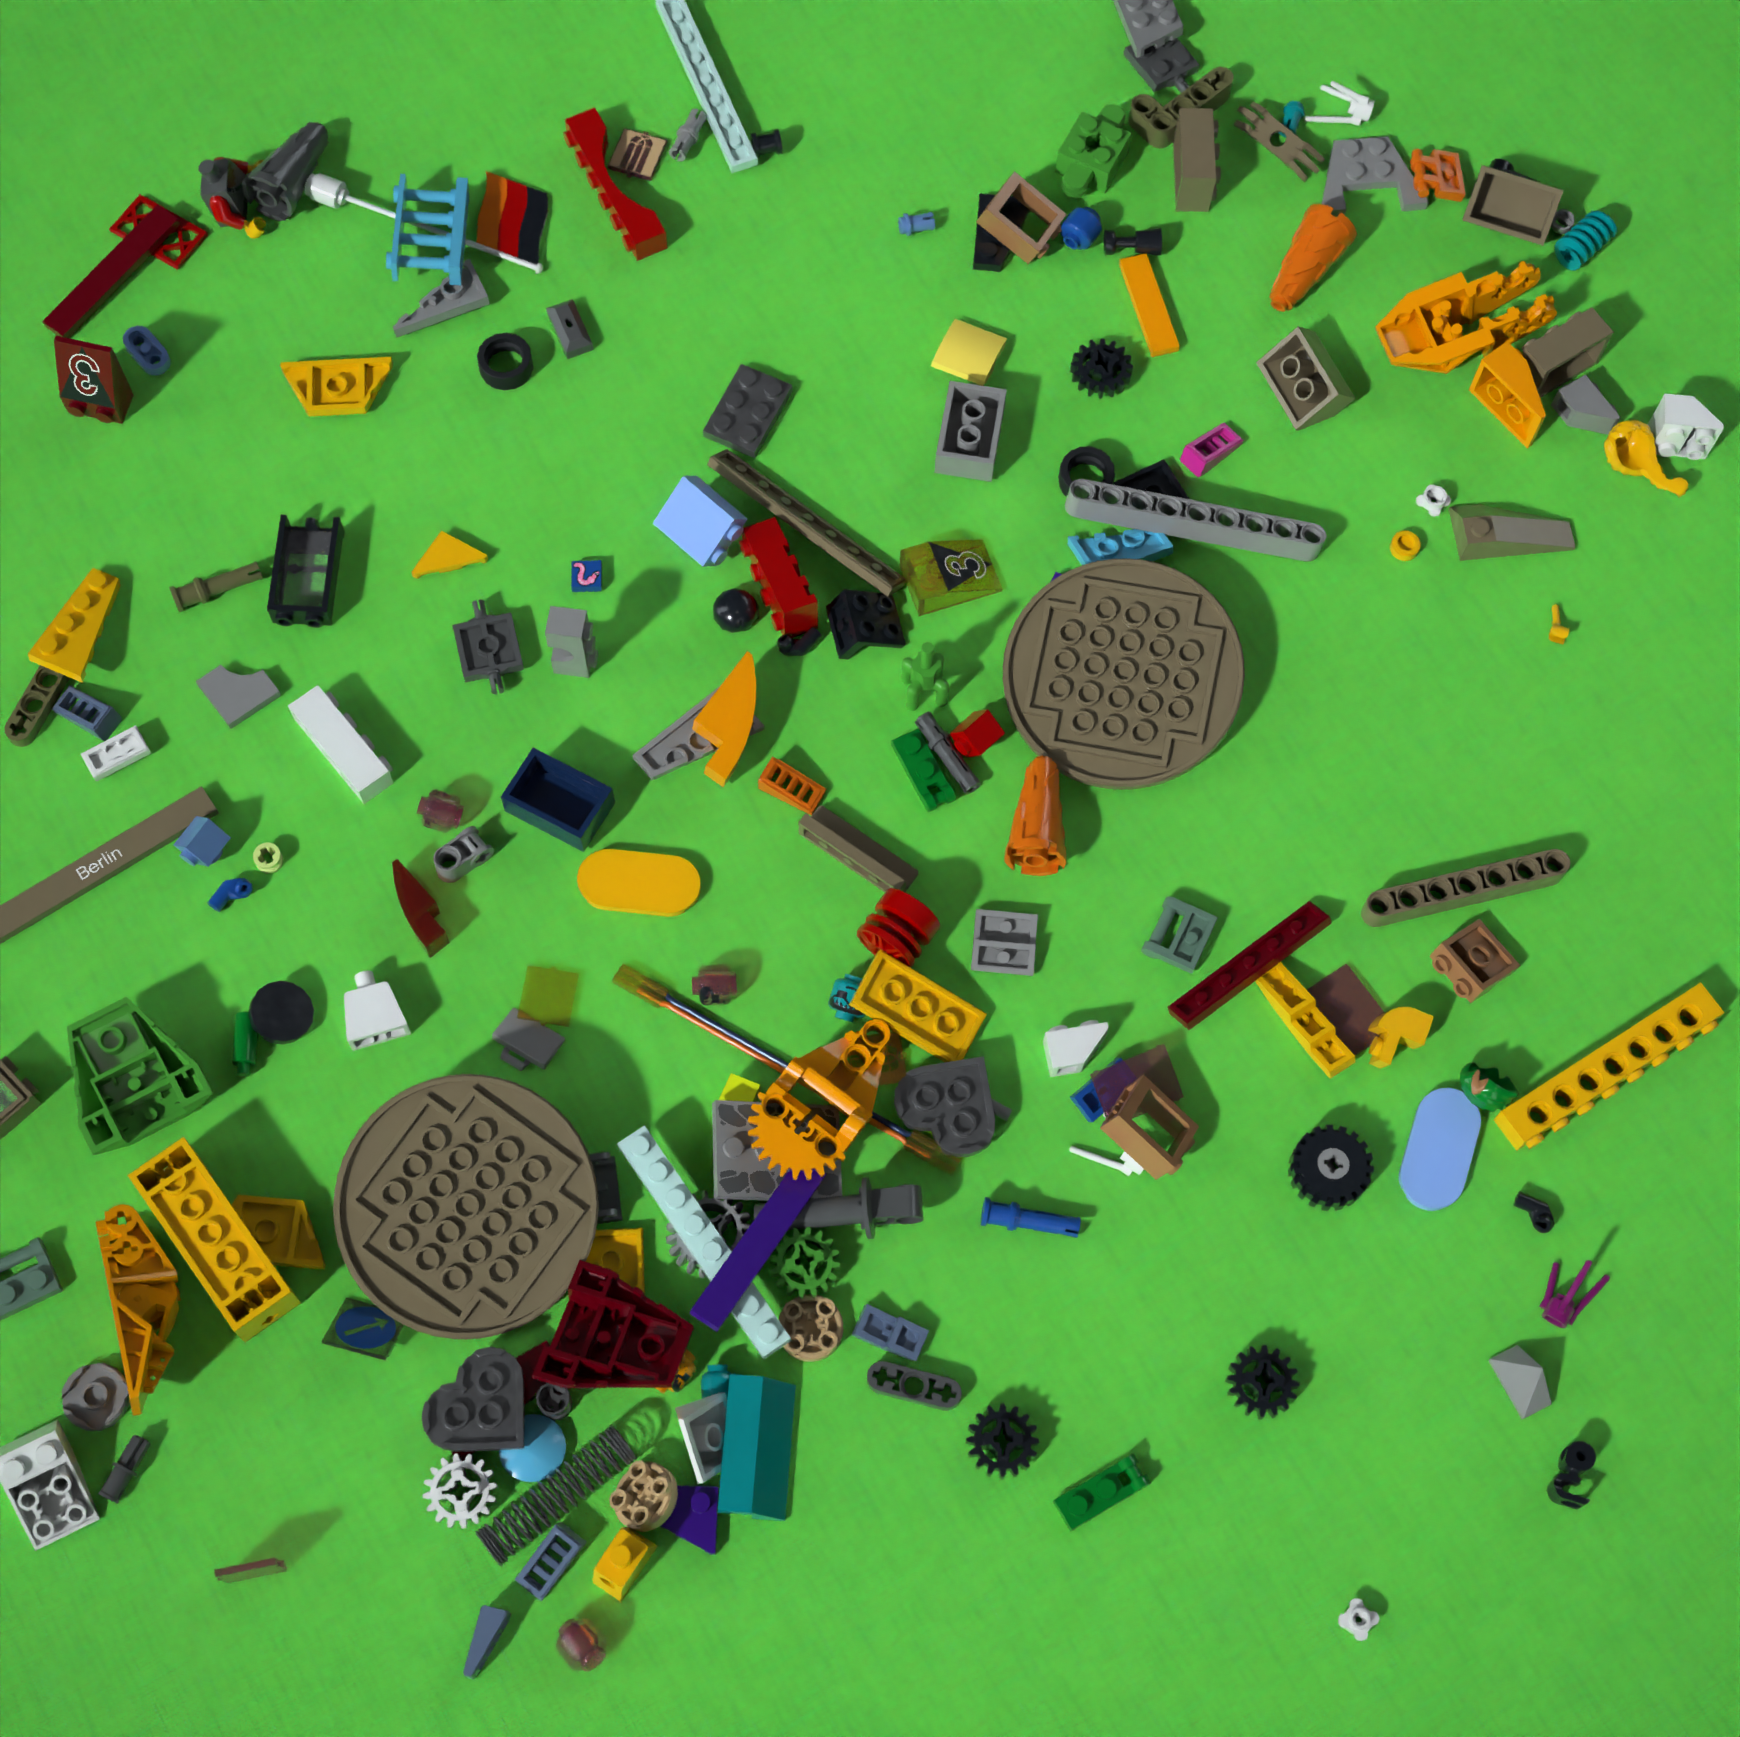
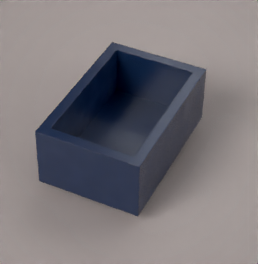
M535 748L531 749L501 796L505 812L582 852L586 850L615 804L613 788Z

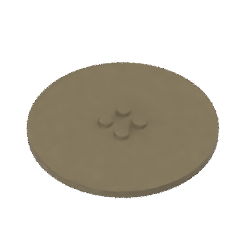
M1131 558L1108 559L1085 564L1062 574L1044 586L1024 607L1014 623L1007 641L1003 660V687L1008 711L1017 731L1029 748L1037 756L1052 758L1057 764L1059 773L1083 784L1114 790H1133L1163 784L1180 777L1203 762L1218 747L1231 728L1239 710L1245 678L1244 657L1238 633L1231 618L1219 601L1200 583L1174 568L1152 561Z
M477 1074L448 1075L424 1081L398 1093L377 1109L362 1125L351 1141L337 1175L333 1205L334 1227L338 1246L351 1276L364 1294L388 1316L407 1327L432 1336L449 1339L486 1338L506 1333L527 1324L547 1311L565 1294L579 1260L586 1262L590 1254L598 1223L599 1196L595 1170L580 1135L570 1121L548 1100L531 1089L499 1077Z

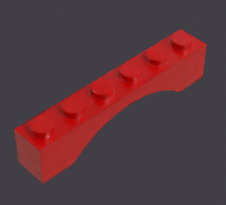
M594 107L565 119L566 131L563 132L566 144L569 148L573 147L576 151V161L581 169H586L587 180L591 188L598 190L600 204L604 210H609L611 214L610 220L615 231H621L623 235L622 242L626 251H632L638 261L667 249L666 231L655 212L629 199L611 180L605 167V156L609 145L607 128L596 108Z

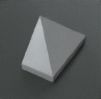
M1518 1345L1488 1360L1522 1420L1552 1404L1543 1368Z

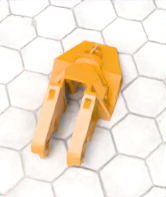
M1525 261L1519 262V267L1512 271L1508 277L1498 274L1496 271L1467 283L1463 273L1459 272L1407 293L1375 326L1377 335L1391 365L1448 374L1472 354L1481 351L1485 357L1506 341L1512 344L1546 325L1557 315L1553 296L1547 297L1546 294L1536 297L1534 305L1525 311H1520L1518 307L1515 308L1513 306L1507 309L1506 314L1496 318L1483 317L1533 288L1540 280L1541 272L1539 267L1535 268L1533 264H1526ZM1479 319V329L1463 336L1461 325L1466 323L1471 325Z
M119 1204L104 1212V1220L95 1222L98 1236H101L98 1239L132 1414L136 1416L142 1414L148 1393L153 1394L170 1359L174 1355V1348L165 1341L174 1327L179 1311L178 1301L181 1299L179 1289L175 1284L178 1282L177 1270L138 1212L132 1206ZM125 1217L127 1223L118 1225V1218Z

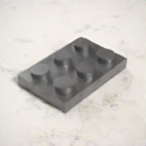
M741 364L703 430V437L756 458L793 391L792 385Z

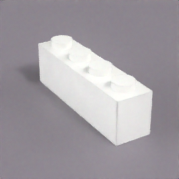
M317 685L289 704V710L293 719L361 802L365 804L393 784L390 775L393 769L383 755L379 758L372 751L375 747L365 734L360 736L356 732L355 728H357V725L347 712L343 715L337 709L340 705L330 691L324 693Z

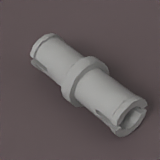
M692 109L685 124L679 127L677 131L678 137L669 150V154L674 160L679 152L680 155L677 161H684L691 146L698 141V133L707 119L703 111L700 112L696 119L695 116L699 109Z

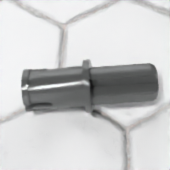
M138 1435L132 1436L118 1462L112 1463L114 1468L101 1491H99V1495L118 1504L131 1478L137 1476L135 1471L150 1446L148 1440Z

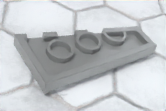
M718 688L633 754L634 761L652 781L718 750L715 745L692 730L695 718ZM755 715L753 716L749 736L764 730L765 727Z

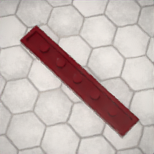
M157 204L42 321L44 326L57 336L70 338L181 225L179 219Z
M1308 901L1167 1007L1169 1014L1185 1028L1191 1030L1331 924L1330 916Z

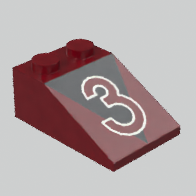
M55 336L54 347L59 394L67 412L76 417L88 416L104 423L116 422L123 424L134 394L113 348Z

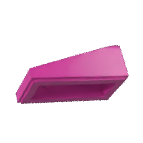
M1223 422L1185 445L1180 461L1193 474L1201 477L1241 446L1244 440ZM1218 436H1221L1228 444H1225Z

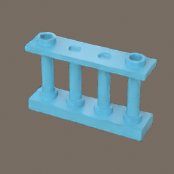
M400 174L399 185H394L393 200L397 203L392 252H387L386 268L391 269L392 281H398L400 267L444 270V273H449L450 285H461L469 206L468 178L457 177L456 189H451L449 192L407 189L406 174ZM407 200L450 203V206H454V211H449L448 214L406 211ZM404 223L448 225V228H452V233H446V236L403 233ZM402 245L446 247V250H450L449 255H444V258L401 255Z

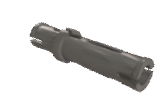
M926 712L919 716L915 724L929 742L928 746L931 751H935L966 795L977 790L982 783L954 747L949 733L943 731L931 712Z

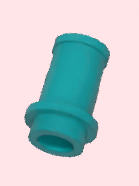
M1290 101L1284 106L1283 112L1285 115L1282 124L1296 135L1299 121L1304 117L1305 111L1302 103ZM1279 132L1282 137L1286 138L1284 133Z

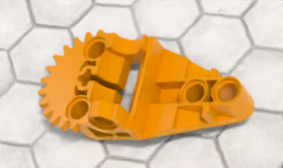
M879 1019L867 1021L861 1030L857 1032L851 1030L845 1033V1036L823 1047L821 1046L800 1058L795 1056L765 1094L759 1092L757 1097L761 1100V1105L752 1103L751 1109L758 1113L759 1116L748 1117V1122L757 1125V1127L748 1130V1136L759 1138L751 1144L752 1149H764L758 1156L759 1161L768 1157L771 1158L767 1169L771 1170L779 1164L781 1166L779 1176L783 1177L788 1169H791L793 1180H797L800 1171L804 1172L807 1180H811L813 1169L816 1170L820 1177H823L825 1175L824 1166L835 1170V1162L838 1159L845 1160V1152L873 1116L872 1112L881 1070L886 1056L885 1051L890 1039V1029L884 1021ZM870 1031L879 1032L883 1040L879 1043H873L867 1038L866 1034ZM857 1055L862 1058L864 1065L859 1068L853 1067L848 1063L847 1058ZM797 1082H802L848 1117L840 1130H837L816 1114L808 1122L805 1132L802 1131L800 1134L794 1132L796 1126H801L811 1113V1109L789 1094ZM770 1103H777L783 1108V1113L779 1116H772L767 1112L766 1106ZM822 1142H829L834 1146L835 1153L829 1156L824 1155L819 1151L818 1145Z

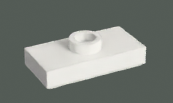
M135 725L81 753V756L97 782L151 754V751Z

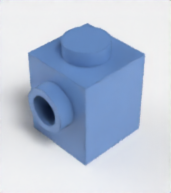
M196 816L174 843V846L181 851L179 856L191 866L198 864L209 867L210 864H214L221 857L222 849L231 837L209 818Z

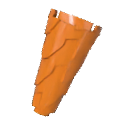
M1313 204L1308 207L1293 236L1291 246L1282 261V268L1269 296L1271 305L1276 310L1281 312L1292 310L1295 304L1308 293L1316 282L1319 283L1333 263L1336 264L1347 248L1354 242L1357 236L1356 228L1343 213L1340 212L1336 218L1331 215L1334 208L1330 206Z
M1037 756L1026 767L1024 784L1013 817L1004 860L1012 870H1015V864L1022 866L1021 874L1047 876L1058 873L1059 865L1064 869L1067 854L1065 831L1062 824L1059 769H1057V764L1052 758Z

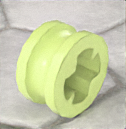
M270 842L262 843L253 852V860L261 872L270 874L277 872L282 867L283 856L275 844ZM269 853L273 861L267 863L264 860V854Z

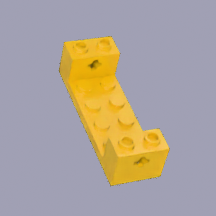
M184 1137L127 1175L228 1324L245 1343L301 1303L212 1177L213 1175Z

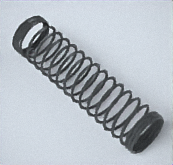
M613 1425L604 1430L607 1437L599 1433V1439L606 1452L595 1441L590 1440V1445L599 1461L586 1448H581L591 1469L578 1455L573 1454V1460L583 1477L569 1462L564 1461V1466L575 1485L559 1468H555V1472L565 1490L550 1475L546 1476L557 1498L543 1483L538 1482V1487L549 1506L533 1489H529V1494L541 1514L524 1496H520V1500L532 1521L515 1503L511 1502V1507L524 1529L506 1510L502 1509V1514L515 1536L497 1517L493 1516V1520L508 1546L488 1524L481 1526V1529L478 1528V1531L475 1532L499 1566L508 1562V1558L496 1539L511 1555L516 1556V1551L505 1532L520 1548L525 1549V1545L513 1524L529 1541H534L522 1517L538 1534L542 1535V1529L530 1509L547 1527L551 1528V1523L537 1499L558 1521H560V1516L547 1494L565 1513L569 1514V1509L555 1486L575 1507H578L576 1499L563 1478L582 1499H587L571 1470L591 1492L595 1493V1488L579 1462L601 1486H604V1482L589 1457L610 1479H613V1476L597 1449L618 1472H621L619 1464L605 1441L627 1465H630L631 1462L637 1459L634 1452Z

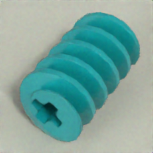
M1589 212L1578 224L1557 240L1555 244L1557 259L1569 270L1579 269L1582 264L1587 262L1588 258L1594 256L1595 252L1599 251L1603 245L1616 236L1617 226L1604 212Z

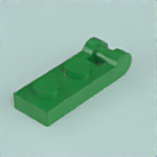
M919 728L891 741L892 748L928 813L936 810L939 804L944 802L949 804L956 801L953 788L948 784ZM937 787L939 792L934 794L929 792V790Z
M1134 1453L1053 1501L1070 1532L1151 1484L1147 1474L1143 1475L1137 1464L1139 1461ZM1126 1472L1131 1480V1483L1123 1487L1118 1478V1475Z

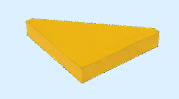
M441 530L411 573L414 578L419 579L422 575L462 569V566L478 562L485 564L488 561V556Z

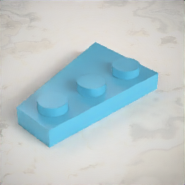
M1132 529L1124 530L1122 535L1106 536L1105 533H1096L1094 538L1079 539L1078 536L1068 537V546L1081 565L1101 560L1123 558L1153 562L1173 554V545L1164 533Z

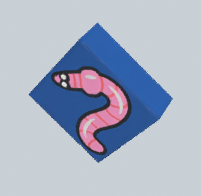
M601 560L572 561V592L602 591Z

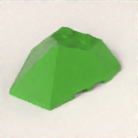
M127 997L67 1026L70 1059L75 1082L74 1093L78 1108V1126L93 1155L133 1145L189 1116L214 1094L200 1066Z

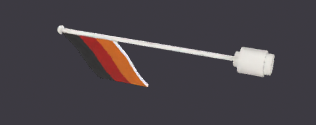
M486 171V192L478 216L477 242L465 239V245L533 269L536 274H540L543 271V266L539 263V246L548 215L547 193ZM321 173L317 175L310 174L306 181L305 194L310 196V199L335 209L345 205L348 201L386 216L396 217L395 212L349 196V190L346 189V183ZM408 223L438 235L446 236V233H449L423 223Z

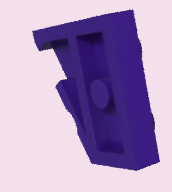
M677 1486L676 1505L669 1518L660 1527L703 1549L706 1553L716 1555L719 1488L712 1486Z

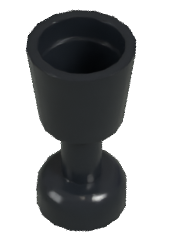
M1161 228L1135 231V236L1116 237L1115 231L1104 230V255L1115 254L1116 248H1135V253L1138 254L1147 253L1148 255L1161 256L1162 230Z

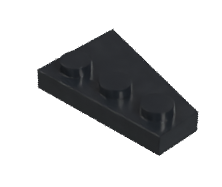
M980 193L977 219L992 201L995 194ZM1010 196L999 212L1022 230L1025 219L1031 211L1015 197ZM977 223L973 270L1001 272L1011 250Z

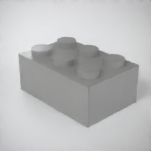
M955 381L949 382L936 451L934 473L992 482L1007 389Z

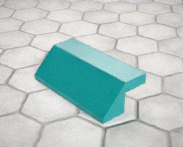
M729 1375L718 1500L719 1513L752 1515L751 1519L785 1521L796 1385L763 1376Z

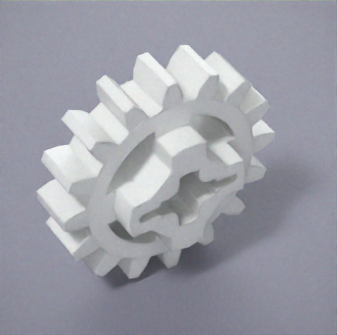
M458 1453L453 1455L452 1463H449L445 1458L440 1459L442 1465L440 1470L434 1467L430 1468L434 1475L433 1480H424V1484L431 1487L430 1492L422 1494L424 1499L432 1500V1503L426 1508L427 1511L437 1510L439 1512L435 1518L437 1522H441L445 1517L448 1518L447 1527L453 1528L456 1521H459L461 1528L466 1529L469 1519L475 1524H479L480 1518L478 1514L482 1512L489 1515L491 1512L486 1507L487 1502L492 1503L497 1500L490 1495V1490L498 1488V1485L488 1481L494 1472L492 1470L482 1471L485 1465L483 1460L478 1461L475 1465L472 1464L473 1455L471 1454L466 1456L465 1461H461ZM465 1468L474 1471L481 1481L472 1482L466 1478ZM451 1471V1479L445 1486L439 1487L441 1479ZM458 1482H461L465 1487L476 1488L475 1490H469L468 1493H464L463 1500L460 1501L458 1496L445 1494L456 1489ZM482 1495L479 1504L469 1512V1504L474 1497ZM449 1500L454 1504L456 1514H452L444 1509L440 1501Z

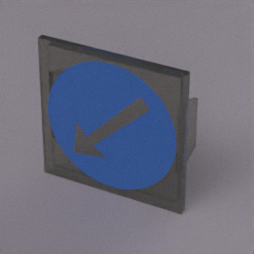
M346 1298L326 1332L322 1343L386 1360L396 1345L404 1325L388 1316L376 1305Z

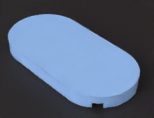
M1440 1088L1430 1092L1420 1102L1415 1113L1398 1178L1406 1198L1414 1206L1423 1210L1437 1211L1448 1207L1460 1197L1465 1186L1481 1127V1115L1478 1107L1472 1104L1464 1092L1460 1090Z

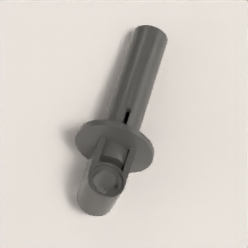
M863 1177L859 1194L811 1198L789 1230L794 1228L806 1229V1227L818 1228L861 1224V1229H865L867 1238L874 1239L877 1225L915 1224L924 1220L922 1188L919 1185L907 1184L892 1188L872 1189L869 1177ZM766 1203L754 1204V1219Z

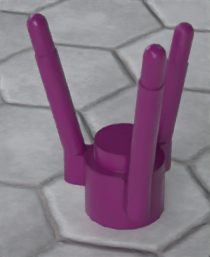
M1587 1260L1567 1294H1557L1555 1298L1552 1296L1559 1263L1554 1262L1545 1297L1539 1306L1544 1309L1542 1317L1560 1328H1566L1567 1324L1572 1325L1577 1315L1610 1280V1276L1604 1275L1573 1308L1575 1303L1572 1299L1586 1277L1592 1261Z

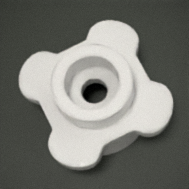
M1428 485L1424 494L1418 495L1416 498V504L1428 510L1429 515L1433 517L1439 516L1441 509L1444 506H1449L1451 503L1450 496L1447 495L1442 487L1437 485Z
M1358 1598L1352 1599L1349 1602V1609L1338 1617L1339 1626L1354 1634V1638L1358 1641L1366 1640L1370 1628L1379 1623L1378 1613L1368 1610L1363 1605V1601ZM1357 1616L1361 1617V1623L1356 1622Z

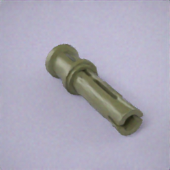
M255 561L203 581L202 578L198 579L197 577L190 584L178 588L174 586L169 588L178 611L182 612L187 606L198 602L208 603L207 601L210 600L209 597L262 580L263 577L260 571L248 575L250 572L259 570V566Z

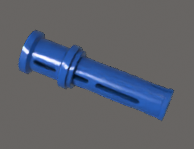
M985 1197L980 1226H986L987 1224L1005 1226L1009 1231L1016 1230L1019 1227L1077 1238L1081 1217L1020 1208V1204H1017V1202L1005 1204L993 1202L989 1197Z

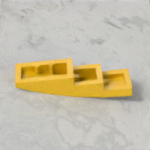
M1281 962L1255 981L1290 1032L1330 1079L1355 1063V1055L1337 1037L1336 1028L1316 1007V999Z

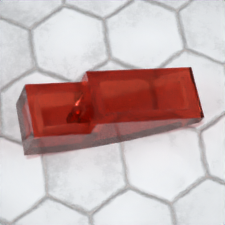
M396 859L392 862L399 902L409 927L421 947L431 958L450 943L446 931L434 919L440 914L436 901L402 863Z

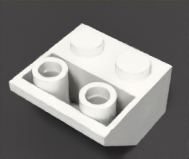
M1666 393L1648 423L1654 435L1655 446L1659 456L1687 457L1691 460L1706 459L1724 429L1723 423L1694 396Z

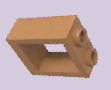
M1014 171L976 222L1029 264L1035 256L1040 259L1050 247L1046 242L1049 238L1054 240L1061 232L1062 225L1060 223L1067 214ZM1011 195L1048 225L1037 242L999 212Z
M1142 1075L1124 1088L1100 1127L1103 1132L1155 1180L1167 1173L1172 1175L1183 1164L1181 1157L1194 1145L1195 1140L1193 1136L1199 1128L1186 1113L1145 1075ZM1139 1106L1175 1138L1167 1152L1131 1119Z

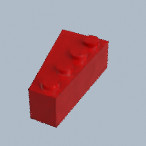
M773 517L744 527L742 533L743 540L739 541L740 549L744 558L749 557L752 565H749L750 572L755 582L760 581L763 588L760 590V595L765 607L770 606L773 614L770 616L775 631L781 630L782 635H788L793 638L806 633L811 627L818 629V601L814 594L810 595L809 583L805 575H800L795 555L788 556L787 553L790 552L789 544L776 518Z

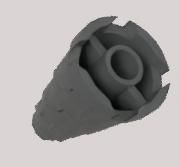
M309 122L304 127H301L299 131L293 133L280 147L273 150L263 162L245 177L242 183V191L250 204L253 200L259 204L255 210L268 218L278 221H284L288 216L289 218L292 216L299 199L305 191L306 181L316 168L318 159L328 144L326 128L318 122Z

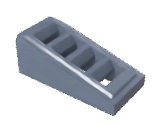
M72 686L66 689L52 708L55 713L103 741L109 738L122 720V717L113 707ZM78 698L79 700H78L77 703L74 705V707H73L70 711H68V709L70 708V706H71V705L74 703V701Z
M559 1522L555 1524L515 1578V1581L542 1601L587 1542L564 1523ZM558 1536L572 1546L570 1551L556 1541ZM551 1548L564 1559L560 1563L546 1551ZM540 1559L555 1570L553 1574H550L538 1564ZM533 1570L547 1582L542 1586L528 1574Z
M485 1605L481 1607L463 1671L465 1677L475 1680L476 1676H478L510 1620L511 1613L509 1611Z

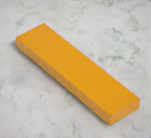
M1147 253L1120 259L1119 267L1151 357L1179 352L1180 345Z

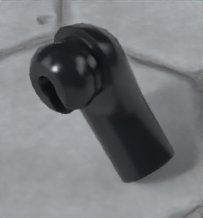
M811 627L801 639H793L791 636L782 635L779 637L777 645L779 651L785 656H804L822 638V635L817 629Z
M1521 1191L1517 1193L1513 1206L1529 1213L1532 1224L1538 1232H1550L1554 1227V1219L1548 1204Z

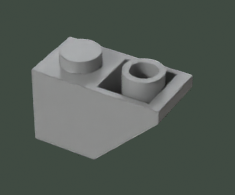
M1586 375L1560 388L1551 404L1569 427L1608 435L1620 419L1616 408L1609 404L1601 394L1599 387L1591 382Z

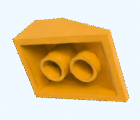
M1506 341L1482 358L1469 391L1528 449L1532 446L1546 414L1527 360L1523 357L1520 350L1514 348Z

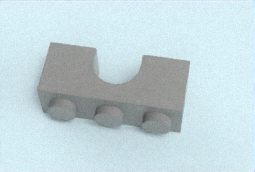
M550 606L545 636L548 647H553L551 657L553 673L589 678L591 667L596 668L598 650H595L596 638L592 636L593 623L588 620L587 610Z

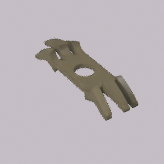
M1256 102L1250 104L1255 111L1264 117L1263 120L1257 114L1242 106L1237 109L1256 128L1253 130L1250 125L1236 120L1234 126L1246 132L1251 138L1273 153L1287 167L1294 171L1303 182L1308 177L1293 161L1294 159L1304 164L1315 174L1320 171L1302 150L1304 149L1320 163L1325 160L1322 155L1309 143L1304 142L1275 119L1264 107ZM1276 132H1282L1286 136L1285 143L1279 147L1273 146L1270 143L1271 136Z

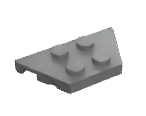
M1113 0L1136 58L1142 57L1144 49L1152 45L1157 49L1165 45L1167 41L1174 40L1183 35V24L1172 0Z

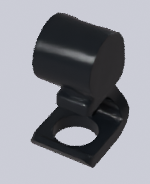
M1577 1441L1561 1452L1558 1467L1565 1473L1557 1475L1548 1484L1547 1493L1552 1502L1577 1510L1589 1503V1498L1567 1493L1562 1489L1568 1485L1575 1487L1580 1485L1581 1478L1578 1476L1594 1465L1596 1454L1590 1444Z

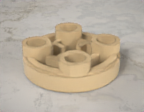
M808 1294L803 1299L796 1297L784 1305L778 1320L791 1337V1341L783 1346L789 1355L801 1361L815 1362L827 1358L838 1348L843 1336V1320L832 1300L819 1295L813 1298L811 1294Z
M638 1460L630 1465L629 1470L621 1478L616 1490L610 1496L609 1503L615 1509L616 1516L622 1524L638 1532L651 1531L661 1526L673 1512L678 1495L677 1483L673 1474L663 1466L654 1462Z

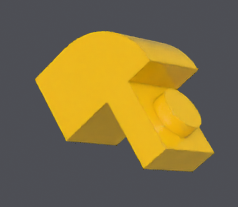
M1398 1007L1376 1017L1368 1028V1031L1379 1035V1037L1376 1036L1370 1045L1369 1054L1372 1056L1369 1064L1380 1069L1391 1065L1398 1043L1413 1050L1424 1046L1434 1016L1412 1007Z

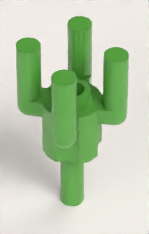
M930 642L923 643L921 651L918 652L914 660L906 657L902 661L901 681L904 684H910L907 688L906 708L909 711H915L918 708L921 691L934 689L936 691V704L939 707L946 706L948 702L949 683L941 678L944 657L940 653L933 655L934 646Z

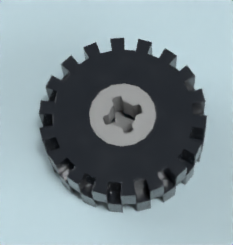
M1326 1125L1322 1130L1320 1126L1313 1128L1310 1134L1307 1132L1301 1138L1290 1156L1289 1163L1291 1165L1288 1168V1176L1293 1178L1290 1184L1293 1189H1299L1300 1192L1297 1196L1301 1200L1305 1197L1310 1200L1308 1205L1313 1208L1317 1204L1322 1205L1321 1210L1328 1211L1331 1207H1334L1335 1211L1342 1210L1345 1205L1349 1207L1361 1197L1372 1180L1370 1179L1374 1172V1166H1370L1373 1160L1372 1153H1366L1365 1150L1368 1145L1365 1141L1359 1143L1356 1140L1359 1136L1354 1131L1351 1135L1345 1133L1346 1127L1340 1126L1338 1130H1333V1125Z

